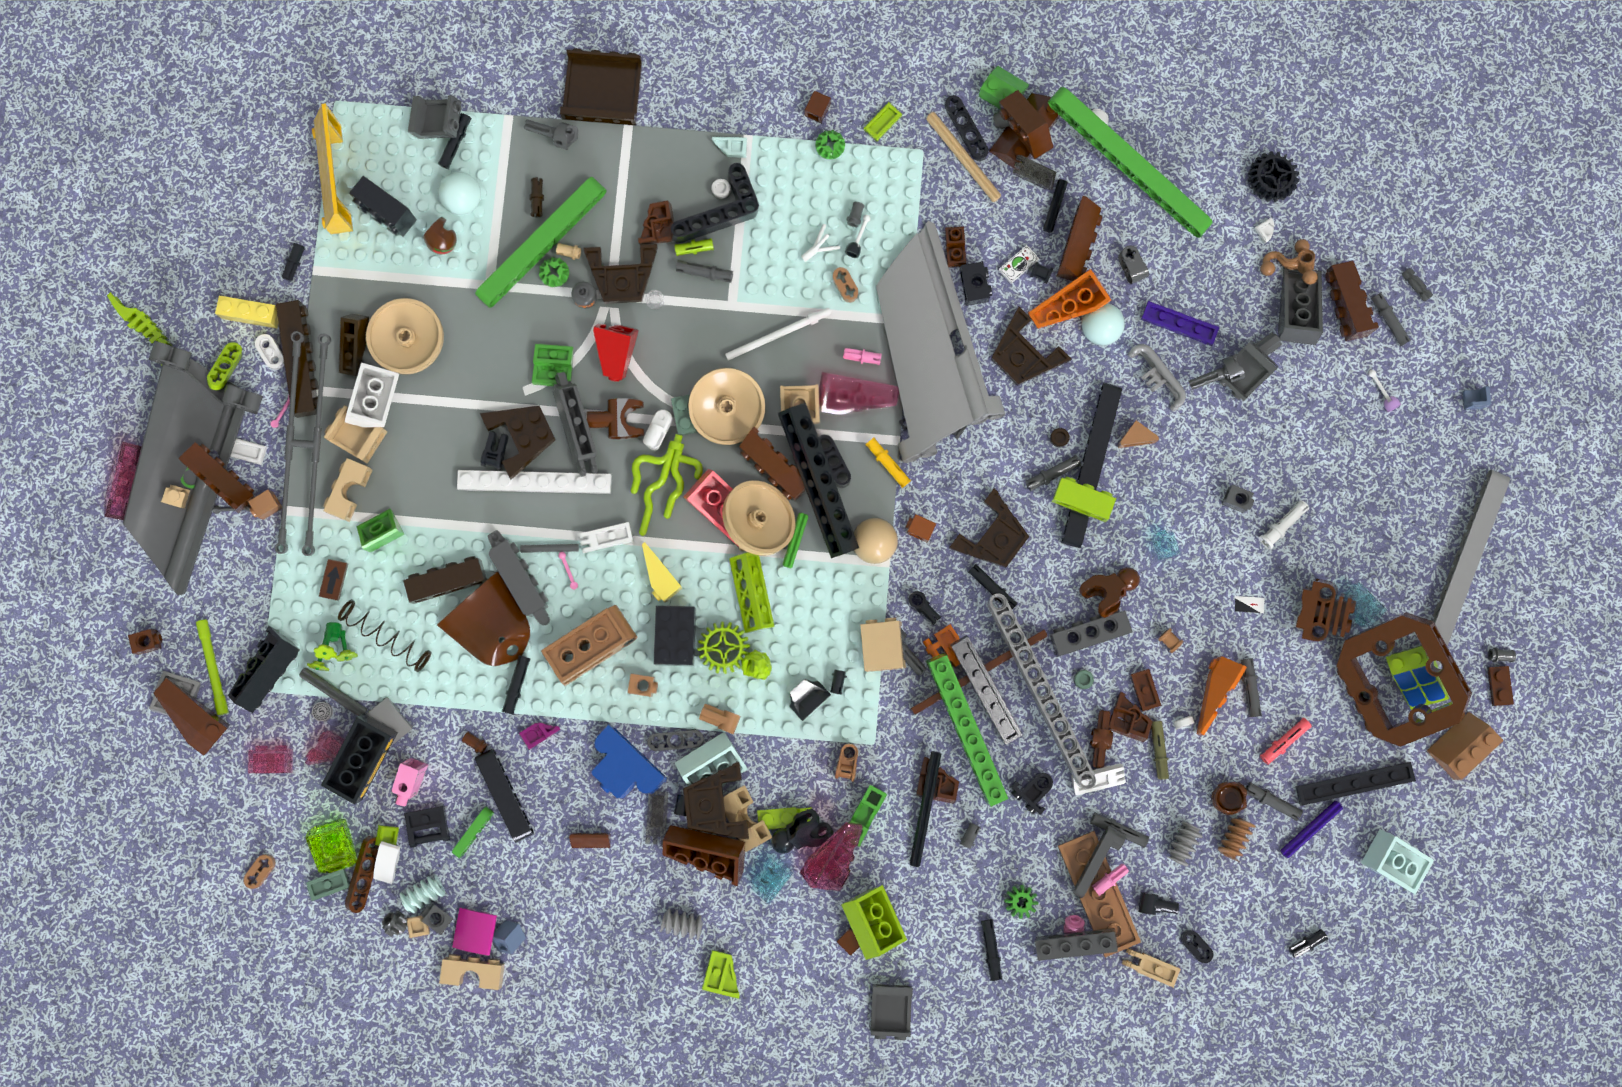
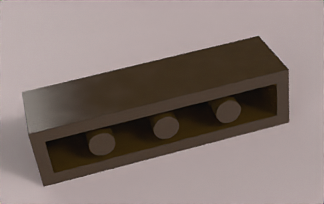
M471 556L465 558L462 563L451 562L446 564L445 568L439 570L438 567L426 570L427 573L411 574L408 576V579L403 580L409 603L416 604L482 584L487 581L482 560Z

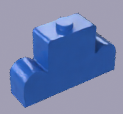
M608 724L595 739L597 751L607 755L592 770V775L601 782L599 786L606 793L611 792L616 798L623 799L637 785L640 792L652 794L668 779L614 726Z

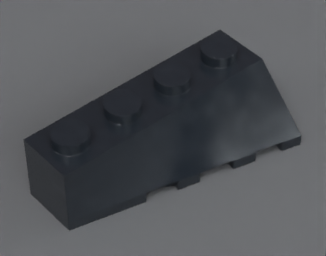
M268 626L266 629L268 634L264 641L260 640L256 647L259 650L255 657H250L246 663V672L239 675L228 694V697L234 704L251 713L260 707L262 700L267 693L272 691L276 681L285 673L288 665L297 657L300 651L292 641L271 626Z

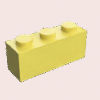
M219 296L215 314L221 319L278 328V316L275 305Z

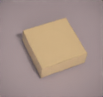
M422 916L406 918L409 938L430 934L429 927L420 921Z

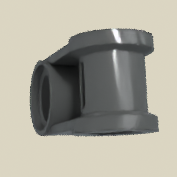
M1132 245L1126 246L1120 252L1118 260L1127 281L1133 284L1149 277V271L1138 249Z

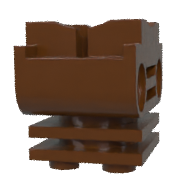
M1318 578L1313 581L1312 587L1306 586L1302 594V610L1296 623L1297 628L1304 629L1302 639L1322 641L1327 637L1330 628H1333L1332 635L1335 636L1338 629H1341L1340 637H1344L1346 633H1349L1352 626V620L1349 619L1350 613H1354L1356 601L1353 600L1354 595H1349L1347 601H1345L1346 594L1341 593L1339 599H1336L1338 594L1336 584ZM1322 588H1329L1332 595L1325 596L1322 593ZM1315 626H1320V627H1322L1323 630H1324V633H1322V634L1316 633L1315 630H1314V627H1315Z

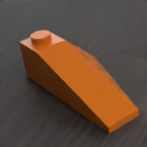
M1223 656L1217 657V659L1214 658L1208 667L1211 670L1207 677L1198 723V735H1205L1218 714L1215 710L1217 707L1221 708L1227 701L1226 693L1231 689H1235L1247 668L1246 666Z

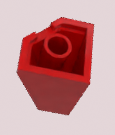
M606 324L594 326L593 332L603 376H607L609 380L616 382L626 377L639 330L621 325L609 326V328H606Z

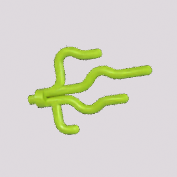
M675 434L674 441H669L665 455L655 457L643 454L635 458L632 463L633 482L630 490L632 494H636L640 486L641 474L639 466L642 462L663 464L659 479L650 484L644 492L645 511L639 529L641 536H645L653 511L651 495L665 484L670 467L677 486L667 500L663 515L666 519L671 517L674 503L684 490V481L678 470L679 463L694 466L695 479L699 480L702 476V463L695 458L682 455L684 444L681 443L683 437L681 435Z

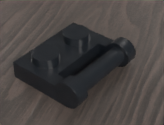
M445 806L404 813L410 848L434 841H450ZM440 827L441 829L440 833L415 836V831Z

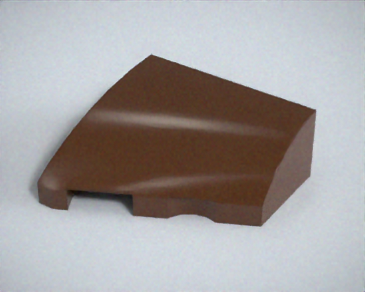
M667 200L650 204L647 211L648 217L643 224L644 229L641 238L638 239L639 244L672 242L671 226L674 223L671 203Z
M1120 692L1110 718L1109 730L1140 742H1145L1148 739L1153 721L1147 715L1142 714L1140 708L1136 704L1133 705L1125 697V693Z
M928 757L923 758L916 791V796L919 797L923 796L929 764ZM939 767L933 800L954 804L957 798L959 781L947 775L941 767Z

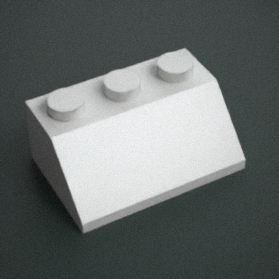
M361 363L345 422L360 427H384L399 373Z

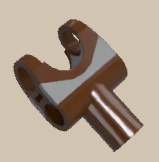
M627 398L609 399L607 401L608 411H587L589 428H608L609 439H631L644 435V429L635 428L626 422L630 412L644 408V402L641 400Z

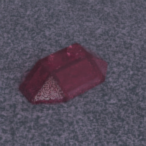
M121 442L113 461L106 490L104 517L123 521L142 446Z

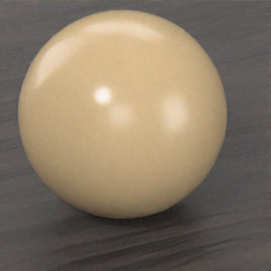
M867 519L861 522L854 531L859 546L854 551L861 560L867 563H883L890 559L897 549V533L894 527L883 519Z

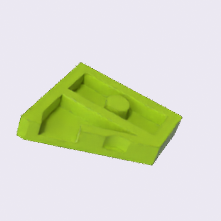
M716 950L711 951L702 990L739 999L731 954Z

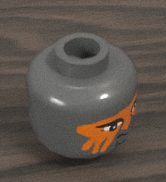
M583 281L575 284L572 288V299L578 307L586 309L594 306L597 301V292L592 284Z

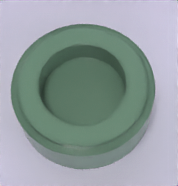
M1080 670L1075 674L1074 683L1079 689H1088L1093 685L1094 677L1088 670Z

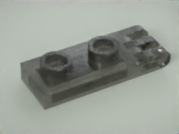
M1022 155L1016 156V160L1021 163L1015 162L1014 167L1019 170L1014 169L1013 175L1045 190L1053 189L1056 171Z
M656 791L649 794L645 844H650V836H653L654 845L658 844V837H661V845H663L667 828L669 792Z

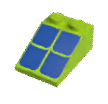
M1422 645L1386 657L1391 674L1411 710L1418 704L1430 705L1450 699L1439 676H1432L1426 671V662L1429 660V657ZM1434 661V666L1438 668L1436 661Z

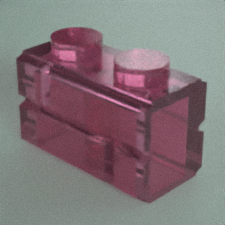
M287 745L275 746L274 750H268V746H255V750L248 751V773H292L293 749H287Z

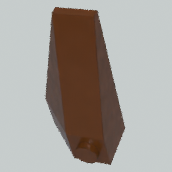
M167 677L154 691V695L186 742L203 756L230 726Z

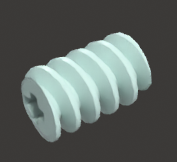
M434 875V880L428 876L427 884L421 880L420 888L414 884L413 892L407 888L406 896L402 892L399 893L401 902L409 913L410 911L415 913L418 908H424L425 904H431V899L433 901L438 900V895L440 897L445 896V889L436 875Z

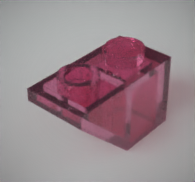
M331 730L323 732L317 740L319 742L317 746L307 753L305 764L316 765L334 761L345 739Z

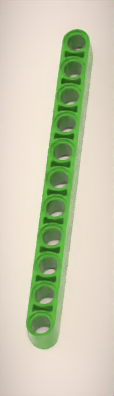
M1060 87L1049 99V106L1191 234L1201 238L1212 225V219L1068 89Z

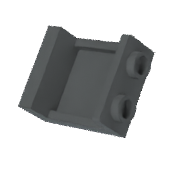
M448 95V99L425 100L421 96H413L408 132L418 139L456 138L462 102L453 95Z
M1252 340L1236 355L1239 366L1244 370L1245 378L1231 383L1227 377L1218 380L1224 387L1228 386L1232 390L1231 394L1237 400L1242 399L1245 401L1279 367Z
M872 984L870 1033L875 1036V1039H886V1036H894L895 1040H906V1037H911L912 986Z

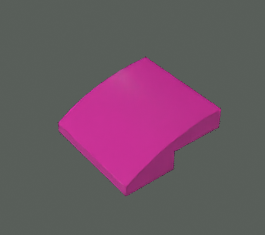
M459 908L452 947L472 953L490 955L497 915Z

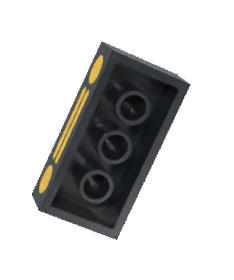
M366 714L356 717L321 786L353 804L362 801L398 732Z

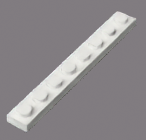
M458 470L457 489L470 491L611 494L612 475L586 473V476L581 477L580 473L520 472L510 480L506 471Z

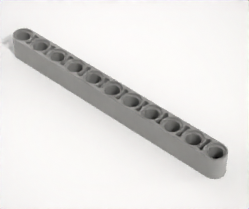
M1489 470L1486 474L1487 480L1483 482L1479 493L1480 498H1477L1472 511L1474 514L1470 516L1466 527L1467 532H1464L1459 545L1461 548L1457 551L1453 561L1454 567L1450 569L1446 579L1447 585L1443 587L1439 598L1441 601L1437 603L1433 614L1434 619L1431 620L1435 623L1447 646L1510 482L1509 476L1494 470Z
M994 594L988 600V608L1076 784L1083 789L1094 787L1096 784L1095 774L1006 597L1002 594ZM994 598L1002 601L1001 608L993 606L992 601ZM1005 615L1010 618L1011 623L1009 626L1002 624V616ZM1012 633L1018 634L1020 638L1018 643H1013L1010 640ZM1022 650L1028 653L1026 661H1022L1019 658V653ZM1030 668H1034L1037 671L1035 679L1028 676ZM1038 686H1043L1046 690L1043 697L1037 694ZM1048 703L1053 704L1055 708L1052 714L1046 712L1045 708ZM1057 721L1063 723L1064 727L1061 732L1055 730L1054 725ZM1066 739L1072 741V747L1069 750L1065 749L1063 745ZM1076 756L1081 759V765L1078 768L1074 767L1072 763L1073 758ZM1085 774L1090 777V783L1086 786L1081 781L1082 776Z

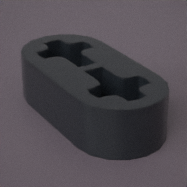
M1185 930L1181 934L1182 944L1196 960L1205 964L1213 959V950L1198 933L1193 930ZM1194 934L1195 946L1190 942L1186 943L1188 940L1187 935L1192 936ZM1199 947L1204 951L1208 950V952L1206 953L1208 956L1207 958H1200L1201 953L1198 950Z

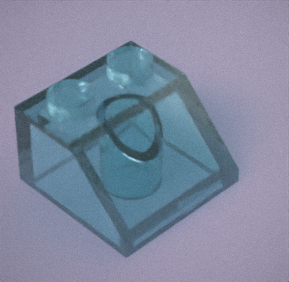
M777 856L774 859L769 857L763 865L766 868L761 875L757 873L751 881L754 884L751 889L767 904L772 902L794 873V870Z

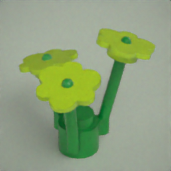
M329 622L326 624L323 643L318 648H314L315 656L318 660L313 661L311 664L307 663L309 668L329 671L330 669L324 666L325 663H322L323 658L325 660L335 658L338 662L358 657L357 653L347 650L346 631L342 630L340 623ZM341 638L343 651L337 655L334 648L329 646V642H336Z

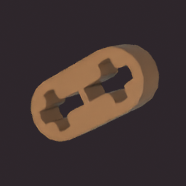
M842 267L834 270L833 282L841 297L846 302H854L858 298V288L850 273ZM838 273H841V275L845 274L844 284L841 279H836L838 278ZM848 286L850 291L854 290L853 297H850V295L846 296L847 289L845 287Z
M265 854L256 859L244 876L243 882L247 888L255 889L263 884L275 867L273 856ZM268 859V864L270 866L264 867L262 870H260V868L263 866V862L261 861ZM259 873L256 877L258 882L251 884L250 876H255Z

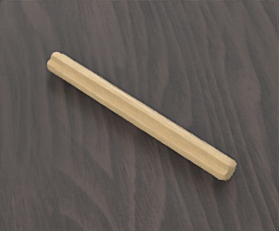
M935 112L930 113L926 118L930 125L991 201H997L1001 197L999 191Z

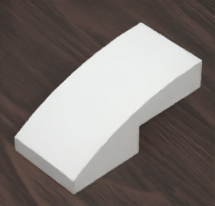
M381 841L375 862L373 879L390 884L393 883L400 855L399 846Z

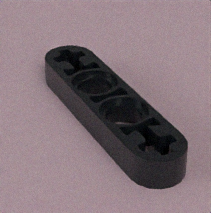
M956 95L949 96L945 101V109L973 159L976 161L985 160L988 156V146L962 100ZM950 101H952L953 103L957 102L956 109L958 110V112L956 114L955 108L953 106L949 107ZM963 116L967 119V123L960 125L957 122V118ZM973 132L976 135V139L968 140L966 134ZM978 141H980L977 145L980 150H984L982 156L980 154H976L977 147L975 146V144Z

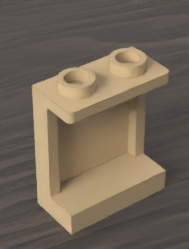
M344 405L343 408L337 411L334 422L326 428L324 438L368 464L387 431L382 427H360L346 423L345 418L348 407Z
M886 618L885 622L877 623V620H866V624H860L864 671L872 672L906 668V662L903 659L901 621H896V618Z

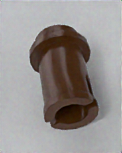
M469 731L462 738V742L473 748L475 753L482 754L488 746L486 740L477 738Z

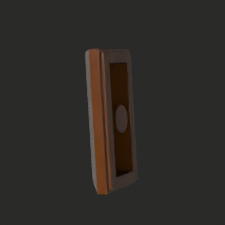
M572 833L569 835L572 848L611 847L610 833Z

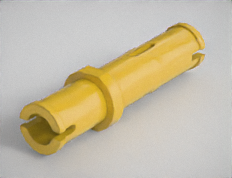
M875 437L865 444L875 455V460L877 462L880 461L901 488L911 481L890 457L889 451L887 449L884 450Z

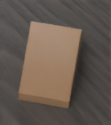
M1136 420L1118 443V448L1153 444L1159 440V437Z

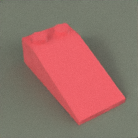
M708 469L683 498L739 547L729 536L722 516L724 501L733 489L713 470Z

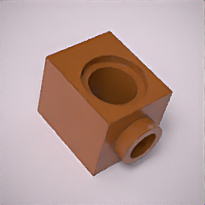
M915 514L914 519L909 518L905 528L908 529L907 534L928 543L936 523Z

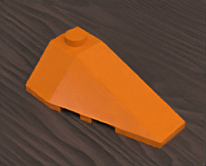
M1090 269L1028 312V314L1039 329L1095 312L1110 302L1111 298L1097 275Z

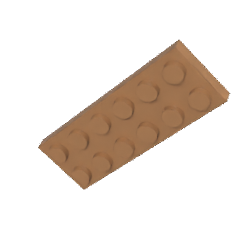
M1095 831L1058 845L1074 887L1099 842ZM1105 857L1083 898L1079 897L1092 930L1115 928L1118 952L1141 943V940L1117 883H1115L1116 886L1113 885L1101 896L1092 887L1093 884L1105 876V873L1109 874L1111 872ZM1117 952L1104 953L1103 956L1108 957Z

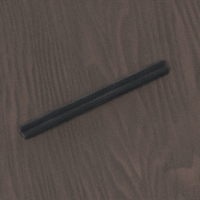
M932 751L930 754L910 858V865L914 867H920L940 766L941 753Z

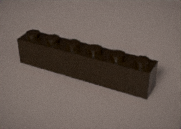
M299 300L277 303L276 309L289 400L291 397L294 358L292 356L293 341L291 340V334L298 331L304 335V341L301 343L300 357L298 358L294 416L300 418L316 415L318 399L316 390H318L319 385L314 377L316 365L311 357L313 345L309 342L308 336L311 334V330L306 322V317L308 316L307 307ZM299 334L295 336L296 341L300 339Z

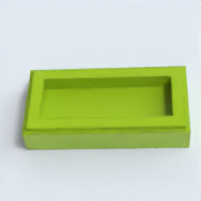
M888 102L863 130L877 142L902 117V113Z

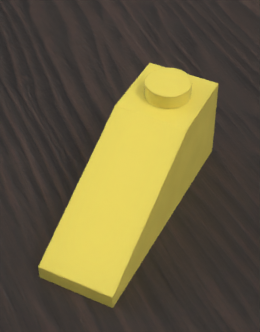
M644 542L642 547L651 587L654 589L652 594L658 601L662 599L666 603L683 588L646 542Z

